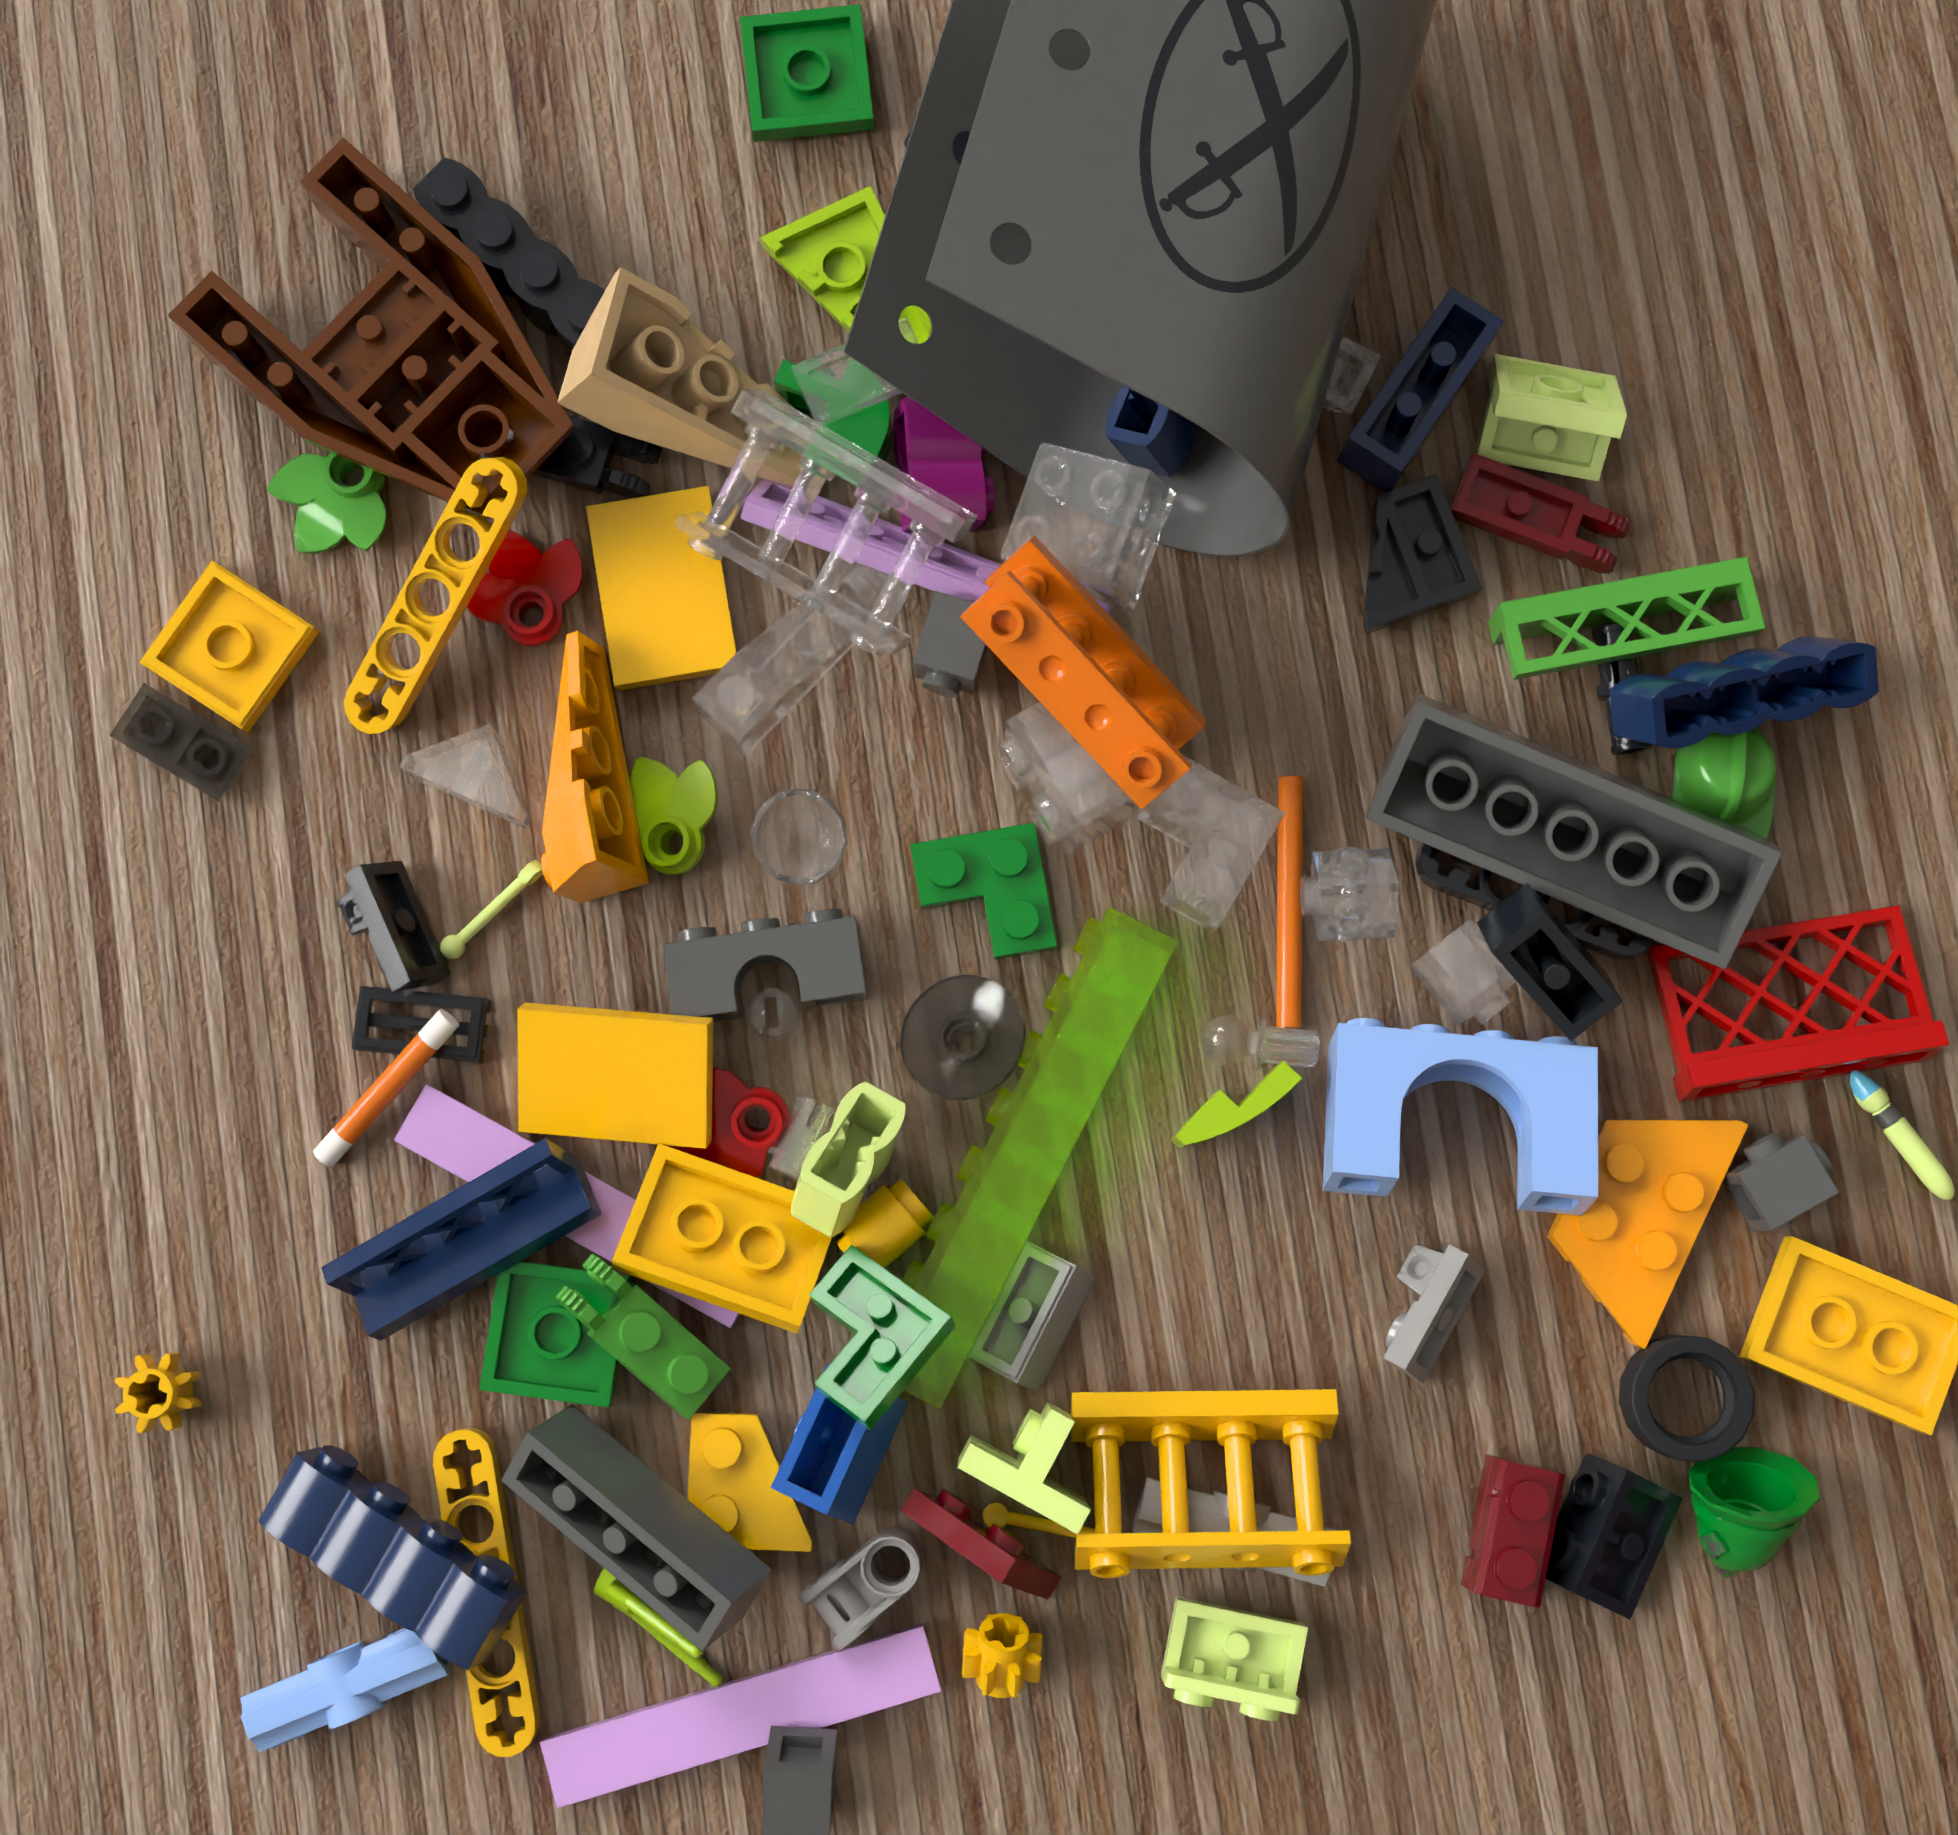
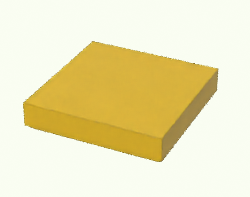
M211 561L140 660V663L248 734L317 637L319 631L216 562Z

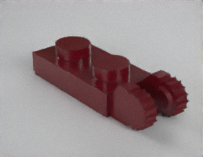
M1472 453L1469 457L1450 505L1456 520L1560 560L1566 557L1574 565L1603 574L1613 572L1618 557L1603 547L1575 537L1579 524L1586 530L1594 533H1600L1609 538L1623 539V537L1626 538L1631 523L1624 515L1614 513L1607 508L1589 502L1590 497L1476 453Z

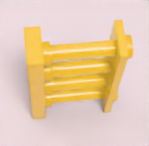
M1336 1389L1072 1393L1070 1415L1075 1423L1070 1431L1071 1442H1085L1088 1447L1092 1448L1095 1534H1076L1075 1570H1090L1093 1576L1100 1578H1118L1128 1575L1131 1569L1293 1567L1294 1572L1297 1574L1315 1576L1330 1573L1335 1567L1344 1565L1351 1545L1350 1531H1324L1317 1444L1323 1439L1332 1438L1339 1415ZM1257 1440H1283L1286 1445L1290 1446L1297 1531L1257 1532L1251 1445ZM1151 1441L1152 1445L1158 1447L1163 1533H1122L1119 1447L1125 1442ZM1191 1441H1217L1219 1445L1224 1446L1230 1532H1190L1185 1446Z

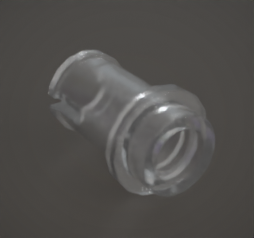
M797 1095L796 1104L777 1148L770 1146L768 1154L773 1156L768 1167L797 1181L806 1154L812 1145L824 1135L831 1117L833 1118L835 1110L823 1103L821 1106L817 1105L807 1127V1122L816 1100L802 1095Z

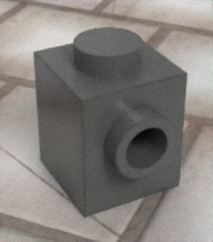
M935 591L913 659L914 677L923 680L922 686L925 689L947 697H958L960 691L974 695L989 648L960 618L961 614L974 602Z
M1778 1132L1769 1134L1745 1147L1743 1151L1748 1159L1729 1169L1722 1181L1752 1232L1773 1231L1839 1193L1830 1178L1834 1176L1835 1172L1824 1150L1817 1143H1810L1805 1135L1782 1139Z

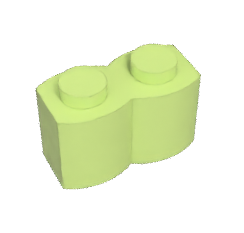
M866 1081L852 1088L841 1100L830 1132L819 1138L805 1156L792 1199L791 1216L830 1238L842 1232L856 1216L867 1185L875 1181L889 1163L904 1120L905 1103Z

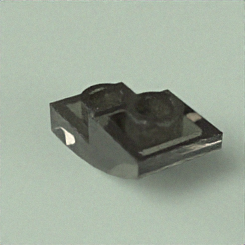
M143 683L109 735L219 802L254 750L251 746Z

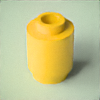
M900 1178L890 1188L883 1184L861 1203L856 1216L843 1230L845 1235L836 1244L843 1253H845L850 1245H853L880 1266L886 1268L926 1234L923 1227L934 1216Z

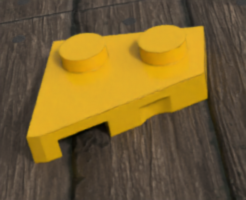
M695 1412L691 1417L687 1499L747 1549L811 1552L813 1550V1537L809 1528L805 1525L795 1500L771 1489L780 1465L760 1415Z

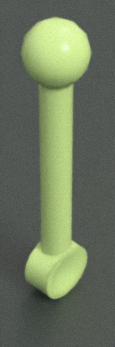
M537 860L527 864L518 874V878L457 935L446 936L440 944L443 956L452 960L461 957L465 951V944L526 886L533 884L543 875L541 864Z

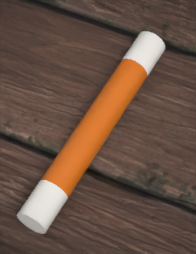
M439 1009L313 1150L315 1157L324 1165L333 1167L459 1027L458 1021L447 1011Z

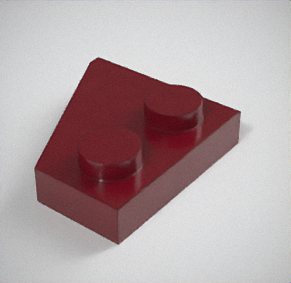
M914 1488L900 1510L1002 1584L1048 1600L1062 1578L1024 1553L1023 1551L1027 1545L1005 1529L992 1524L988 1530L971 1519L976 1509L946 1489L942 1488L939 1495L935 1497Z

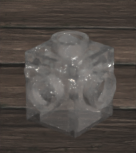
M1342 847L1332 851H1312L1311 877H1301L1300 906L1303 916L1312 915L1318 941L1337 940L1350 942L1357 939L1395 937L1399 883L1389 848L1358 849Z

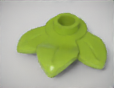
M638 757L634 763L630 785L644 856L648 863L659 872L670 875L686 873L697 865L703 855L705 847L703 829L717 810L718 791L713 771L705 761L698 760L688 766L679 776L668 766L658 761ZM679 832L683 837V846L679 853L673 855L669 849V841L675 833Z

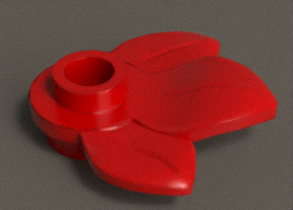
M509 529L489 565V573L484 574L467 605L468 610L481 621L502 625L507 635L518 644L540 646L551 641L562 627L564 619L563 606L577 594L581 587L583 566L576 544L570 538L564 539L554 544L542 555L540 550L530 541ZM536 607L543 610V618L538 624L534 626L523 624L522 618L528 609Z
M713 1068L712 1142L706 1149L665 1146L758 1178L764 1169L767 1150L778 1145L788 1131L790 1123L789 1109L785 1100L774 1090L761 1086L748 1088L733 1072L726 1069ZM754 1107L763 1108L769 1113L770 1122L762 1128L752 1127L746 1120V1113Z

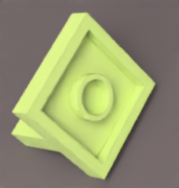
M1494 354L1488 375L1490 395L1475 453L1506 465L1599 482L1611 437L1621 438L1627 417L1616 376Z
M1049 1402L1046 1403L1041 1414L1029 1409L1012 1441L1013 1449L1020 1452L1017 1459L973 1435H970L958 1457L957 1468L1076 1534L1080 1532L1091 1511L1085 1497L1047 1477L1051 1466L1075 1423L1069 1413Z

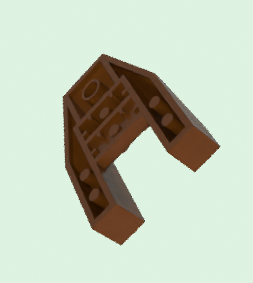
M344 138L313 167L300 183L318 212L380 266L382 270L329 325L301 351L212 270L168 314L169 318L199 351L306 442L446 502H449L464 472L472 463L483 458L504 457L514 461L522 469L527 479L575 430L564 407L557 403L558 397L480 258ZM499 472L497 475L483 476L482 483L489 488L484 503L481 507L470 508L466 505L465 510L483 516L482 514L489 501L494 498H506L508 491L500 485L503 474Z

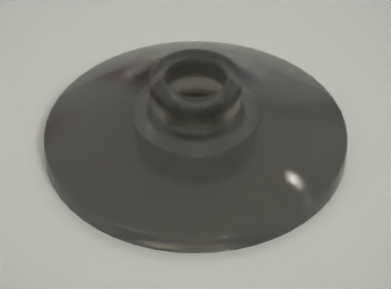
M959 975L946 978L926 989L908 1010L900 1036L902 1059L911 1077L929 1093L948 1100L978 1098L1002 1085L1017 1067L1025 1046V1021L1016 1000L1004 987L995 981L976 975ZM977 1035L979 1038L977 1046L969 1053H961L960 1045L967 1036Z

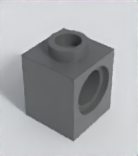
M771 1726L764 1765L762 1835H830L835 1799L837 1729Z

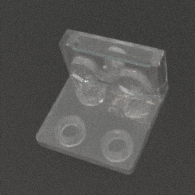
M1042 443L1037 450L1000 557L1003 561H1006L1035 534L1081 585L1092 588L1112 604L1134 610L1176 492L1149 469L1049 443Z

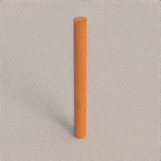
M1281 776L1278 777L1276 1029L1296 1030L1302 1029L1303 777Z

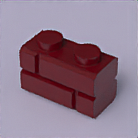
M1488 1454L1485 1455L1468 1547L1473 1551L1472 1555L1465 1558L1461 1579L1462 1586L1479 1595L1540 1608L1565 1474L1537 1465Z

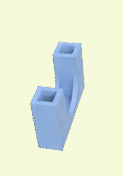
M1357 1018L1347 1023H1338L1328 1045L1323 1191L1388 1197L1399 1179L1400 1127L1403 1100L1411 1092L1423 1085L1437 1081H1459L1474 1085L1494 1097L1506 1110L1513 1123L1518 1146L1517 1210L1582 1216L1598 1198V1047L1578 1046L1577 1041L1574 1039L1570 1042L1567 1037L1561 1036L1546 1037L1538 1042L1515 1040L1510 1033L1498 1030L1481 1031L1474 1036L1449 1033L1446 1027L1435 1024L1417 1025L1411 1029L1385 1027L1382 1021L1371 1018Z

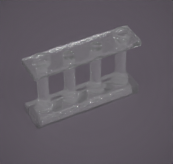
M742 390L731 413L747 422L744 431L749 436L709 515L706 516L699 511L681 514L678 516L674 527L690 536L687 543L699 553L715 560H722L723 556L727 557L852 631L849 637L850 640L865 651L883 656L885 651L893 655L906 648L912 636L892 625L935 544L943 545L945 539L953 543L966 538L977 515L764 390ZM783 443L802 454L799 464L803 466V469L764 545L760 548L733 532L730 528L771 448L778 449L780 444ZM835 475H838L857 486L854 496L858 500L815 580L784 562L823 484L826 480L833 481ZM890 507L912 519L908 527L913 532L869 612L840 595L838 591L880 512L888 513Z

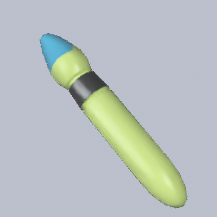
M1853 1070L1850 1073L1849 1083L1857 1103L1865 1111L1872 1113L1880 1129H1883V1133L1921 1182L1939 1198L1951 1200L1955 1191L1952 1180L1945 1168L1907 1119L1902 1117L1903 1114L1892 1102H1889L1885 1089L1867 1074L1859 1070Z

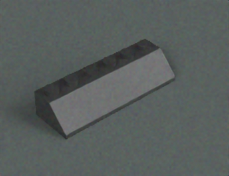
M1417 692L1391 748L1366 815L1367 820L1522 885L1529 883L1534 890L1722 969H1726L1782 855L1779 848L1768 838Z

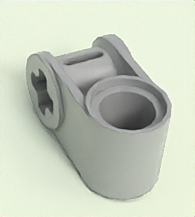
M899 1527L886 1528L874 1535L845 1560L841 1559L831 1566L797 1597L803 1605L812 1604L835 1634L832 1642L840 1650L868 1629L885 1612L884 1610L912 1588L918 1579L923 1565V1548L918 1538L910 1531ZM884 1546L901 1548L910 1560V1570L907 1574L897 1578L885 1576L878 1570L875 1564V1553L877 1550Z

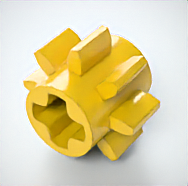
M165 1353L158 1367L155 1359L150 1354L138 1355L135 1357V1365L138 1371L132 1376L117 1377L115 1379V1383L119 1387L124 1388V1402L115 1411L117 1414L130 1412L135 1417H138L139 1419L136 1424L138 1433L152 1431L157 1424L158 1418H160L162 1426L167 1431L182 1428V1420L178 1413L184 1409L201 1407L202 1402L192 1396V1382H195L201 1376L200 1371L186 1373L178 1368L180 1353ZM159 1381V1389L167 1393L165 1403L157 1404L158 1395L150 1391L152 1382Z
M1008 1613L988 1614L981 1623L979 1631L971 1628H966L962 1664L963 1678L976 1677V1683L984 1696L989 1695L995 1698L1018 1697V1693L1022 1690L1025 1680L1031 1683H1038L1040 1681L1043 1638L1041 1633L1029 1634L1028 1626L1020 1616Z

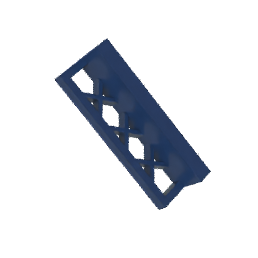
M544 1138L321 1267L327 1285L354 1296L367 1335L382 1341L602 1215V1212L580 1159Z

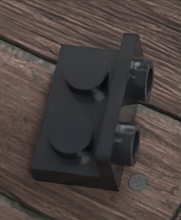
M1586 1454L1571 1481L1569 1492L1557 1517L1546 1579L1631 1620L1683 1498L1625 1468L1594 1455Z

